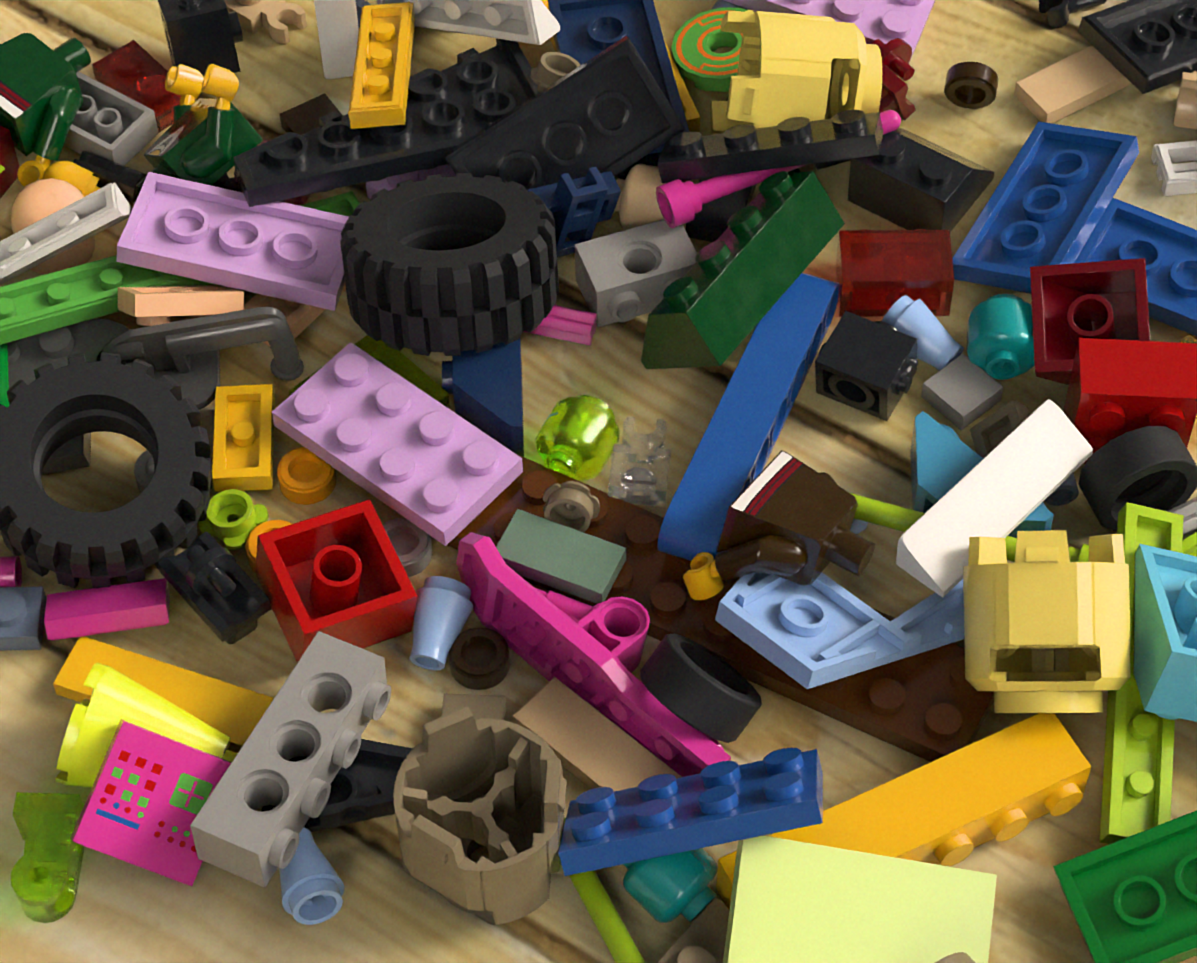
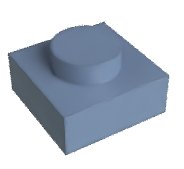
M43 586L0 588V651L41 650L47 601Z

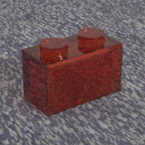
M839 230L836 259L837 282L840 283L838 299L839 317H842L845 311L861 317L885 316L893 304L904 295L909 296L914 301L921 299L935 316H949L954 288L950 230Z

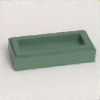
M520 509L516 510L496 546L506 565L518 575L597 604L605 601L626 561V548Z

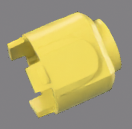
M753 10L745 12L728 11L721 20V31L742 33L743 38L737 76H731L728 101H711V135L724 133L731 127L743 124L753 125L756 129L773 127L786 119L794 117H805L810 121L832 119L837 113L846 110H861L864 114L879 112L882 91L881 52L878 45L866 44L863 33L855 23L836 22L833 18L825 16L764 11L753 12Z
M1066 530L1017 531L1015 563H1007L1005 538L969 537L968 566H963L965 679L977 691H994V713L1103 712V690H1119L1131 677L1129 564L1125 563L1123 534L1089 536L1088 562H1070Z

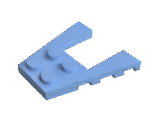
M853 519L850 531L858 534L867 528L868 522ZM754 572L740 577L720 600L715 620L803 687L810 689L963 640V579L943 598L937 593H933L895 619L889 621L824 573H821L811 585H800L774 574Z

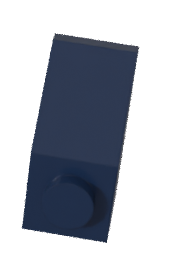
M520 338L507 345L503 342L494 344L492 350L476 353L475 350L461 351V355L452 356V361H442L443 395L454 394L455 413L512 452L524 457Z

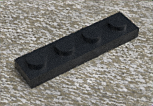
M846 110L837 113L832 119L810 121L805 117H794L786 119L773 127L756 129L753 125L743 124L731 127L721 134L702 136L699 132L681 133L666 142L657 163L661 182L668 183L676 179L684 181L879 155L883 137L880 112L864 114L861 110Z

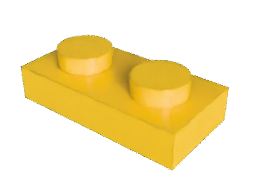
M273 384L216 387L212 481L215 492L229 489L241 491L273 489L274 422L272 411L275 409Z

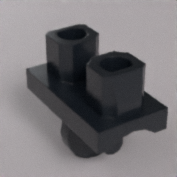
M207 531L198 536L193 544L184 552L176 556L166 557L158 563L160 573L222 642L226 641L228 644H235L254 631L258 625L257 619L272 609L270 599L241 569L227 548L221 547Z

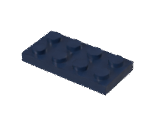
M547 0L548 10L560 25V31L553 35L557 52L571 56L582 65L625 36L629 37L686 129L681 133L690 132L653 0ZM665 143L649 154L661 153Z

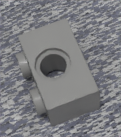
M664 219L575 244L576 282L590 312L597 314V327L615 322H626L636 316L652 312L663 300V292L666 287L683 277L696 263L695 257L697 252L683 225L670 228Z

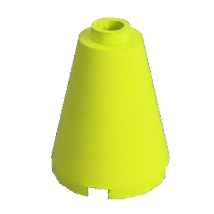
M96 663L83 684L93 688L91 698H84L81 704H75L57 761L56 769L61 771L55 779L56 782L68 786L92 787L121 719L230 762L234 760L238 753L228 750L231 741L229 736L114 668Z

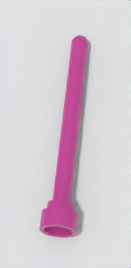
M886 110L880 113L883 135L898 129L901 124V117L896 111ZM805 165L715 176L697 184L690 180L683 183L681 180L676 179L656 187V199L664 220L670 228H675L693 221L695 214L701 212L702 205L761 183L777 172H789Z

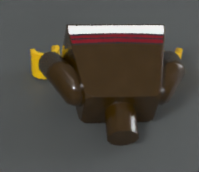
M781 450L729 506L715 560L713 555L708 552L698 553L692 559L690 564L691 570H688L683 575L690 597L694 600L709 599L720 593L723 589L722 579L729 581L754 572L774 574L800 585H811L830 562L860 576L873 555L875 543L850 531L858 506L855 496L841 488L828 473H818L789 453Z

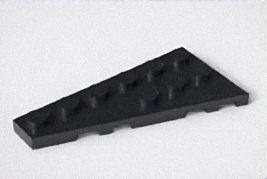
M496 39V46L479 53L474 48L458 54L457 64L442 71L427 68L410 76L405 125L351 129L349 115L342 116L337 111H333L319 118L320 127L305 134L299 135L287 132L243 152L233 158L235 174L249 207L313 193L328 192L336 188L368 181H379L391 176L419 170H429L449 164L444 157L445 153L539 93L538 85L531 79L532 67L518 42Z

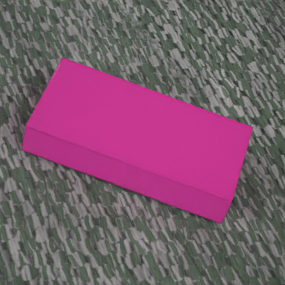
M162 578L111 585V587L47 594L44 617L47 639L53 641L166 625V623H169L170 603L167 580Z

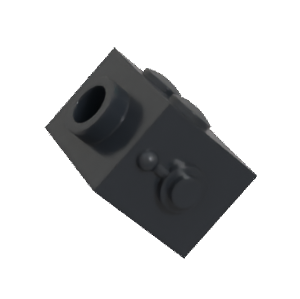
M158 0L173 66L178 67L179 64L194 68L203 77L210 64L229 69L233 73L241 72L235 43L243 41L242 30L236 11L228 12L224 0Z
M845 311L827 342L822 345L815 360L816 393L888 421L902 395L909 391L912 378L917 371V338L899 332L895 327L886 322H874Z

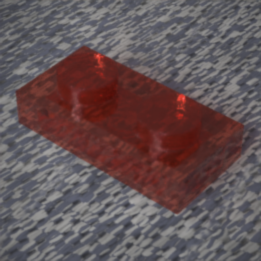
M135 40L92 64L94 76L98 82L154 110L158 132L173 124L174 106L180 104L181 95L166 91L165 80L168 71Z

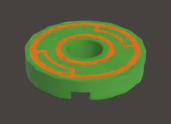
M720 7L701 12L684 22L675 33L671 46L672 57L684 81L686 77L688 80L694 81L696 88L704 91H729L731 76H737L743 34L721 31V20L728 11L745 12L747 11L746 9ZM721 47L734 48L733 50L726 53L713 52Z

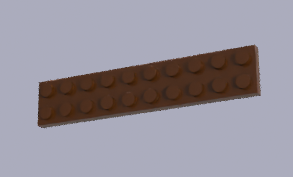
M520 456L522 458L523 472L447 546L458 550L459 541L472 532L491 538L496 547L517 509L544 518L543 507L546 502L543 501V494L549 486L554 483L562 484L567 481L582 482ZM582 483L589 488L591 495L596 496L600 503L598 517L591 519L590 526L584 533L626 548V561L605 601L612 597L622 596L632 598L641 603L648 611L650 618L648 636L662 641L665 635L674 633L689 638L723 659L746 680L929 762L972 744L994 702V691H977L965 679V648L950 643L806 689L715 620L720 600L740 577L729 581L722 579L723 589L714 597L705 600L692 599L683 579L684 573L691 570V561L658 550V537L664 518ZM521 576L524 580L548 591H554L591 606L597 604ZM874 609L875 611H877L879 614H881L883 617H885V618L888 619L889 621L895 619V618L892 617V616H889V615H887V614H885V613H882V612H880V611Z

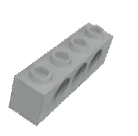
M318 631L191 823L190 827L198 859L264 888L277 868L284 869L288 866L297 850L299 833L309 817L316 818L321 814L330 795L331 782L341 767L347 769L353 763L361 745V735L371 719H380L388 706L391 697V686L387 685L384 657ZM327 709H337L330 713H321ZM295 757H307L306 759L297 762L289 761L290 759ZM267 805L277 806L265 812L256 811L260 807Z

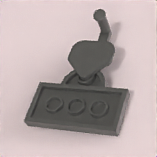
M257 307L131 330L125 325L109 319H90L8 343L9 389L18 380H23L27 385L35 381L34 369L48 362H51L54 369L68 365L67 356L84 353L86 362L101 361V354L104 352L120 354L121 364L131 367L136 359L153 365L155 379L158 381L163 375H169L181 386L182 400L184 398L192 399L198 410L206 407L215 399L216 387L220 386V349L268 341L274 355L270 365L271 371L275 377L286 381L295 380L303 373L304 365L300 359L296 342L285 315L282 311L273 307ZM91 433L79 435L60 446L48 459L41 475L90 467Z

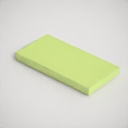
M764 835L738 840L723 963H935L948 955L958 952L967 953L975 963H988L997 875Z

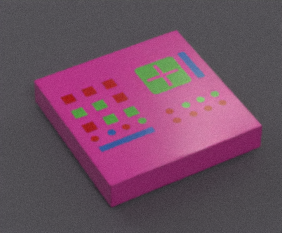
M121 719L70 839L72 842L193 886L203 861L198 859L190 825L232 762Z

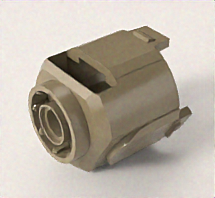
M469 706L423 724L422 743L417 744L406 756L398 771L394 785V809L404 870L411 877L443 895L455 907L472 913L491 925L518 920L538 909L549 899L551 873L559 872L561 865L558 851L564 829L567 780L563 777L561 759H558L552 748L541 737L529 729L500 719L478 718L475 720ZM483 846L486 847L489 853V860L481 856L477 863L469 859L476 849Z

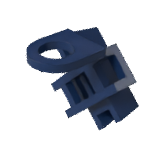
M597 167L589 168L586 177L572 180L569 173L560 175L558 183L527 190L528 192L533 191L546 204V207L552 212L555 221L557 257L574 254L575 244L591 240L596 224L612 218L621 193L612 172L600 173Z

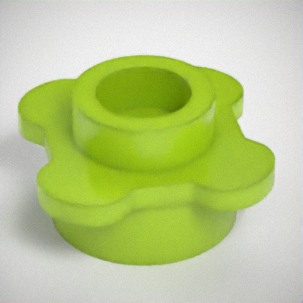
M229 489L219 492L210 500L206 511V519L199 521L198 525L202 534L207 531L211 536L214 535L223 540L226 548L239 550L245 547L249 533L259 524L268 521L269 515L264 505H253L247 493L237 489Z

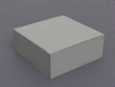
M961 354L923 383L921 397L960 430H963L1001 401L1003 386L979 366L971 363L967 356Z

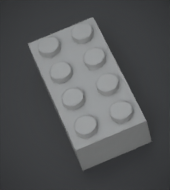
M80 72L76 73L83 103L69 129L64 146L79 154L82 151H87L125 166L159 133L154 110Z

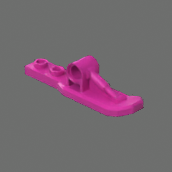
M471 532L459 541L456 564L461 582L471 590L469 600L472 602L473 610L481 624L502 635L508 647L549 682L556 677L682 777L700 774L705 767L717 762L731 761V756L724 751L716 739L696 730L662 705L647 690L645 685L632 674L640 664L650 622L648 611L641 603L632 598L621 596L612 597L602 603L591 606L551 590L545 592L530 585L506 565L491 538Z

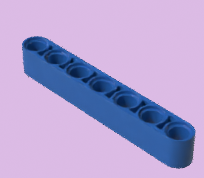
M801 273L759 321L666 511L658 537L657 545L660 552L692 561L698 553L708 552L713 555L715 560L728 508L763 471L831 324L839 299L840 283Z

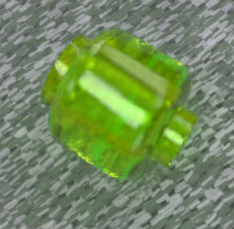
M590 395L567 397L557 402L536 435V450L544 462L545 468L555 470L576 480L585 481L596 478L603 470L619 443L620 429L612 409L600 399Z

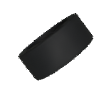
M1146 426L1128 431L1110 440L1097 450L1082 468L1078 484L1100 525L1112 531H1117L1118 512L1126 502L1168 511L1186 503L1197 489V465L1176 431L1166 426Z
M675 633L665 635L640 670L641 681L662 705L696 730L726 743L736 741L762 705L759 693L737 670L702 645Z

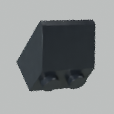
M898 128L883 135L879 155L851 159L847 201L940 246L992 182L994 171L905 129Z

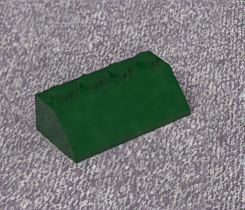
M780 171L766 178L758 188L760 193L747 207L738 210L729 218L727 222L729 227L715 242L708 244L698 252L695 257L696 263L683 277L666 287L663 292V300L648 315L641 362L646 369L721 366L843 227L844 221L814 171L788 174L787 171Z

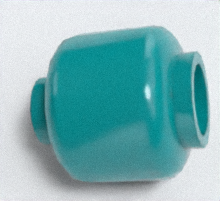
M997 294L982 301L972 309L967 323L966 351L969 361L979 366L989 376L1000 380L1014 378L1034 367L1032 305L1012 294Z
M703 848L623 864L628 869L623 878L625 890L659 923H669L680 914L691 922L717 896L709 887L716 877L717 863Z

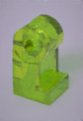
M16 792L12 815L22 839L25 840L24 856L17 861L11 872V886L25 915L33 921L40 923L55 922L67 915L73 908L76 900L85 846L72 842L70 838L84 807L80 794Z

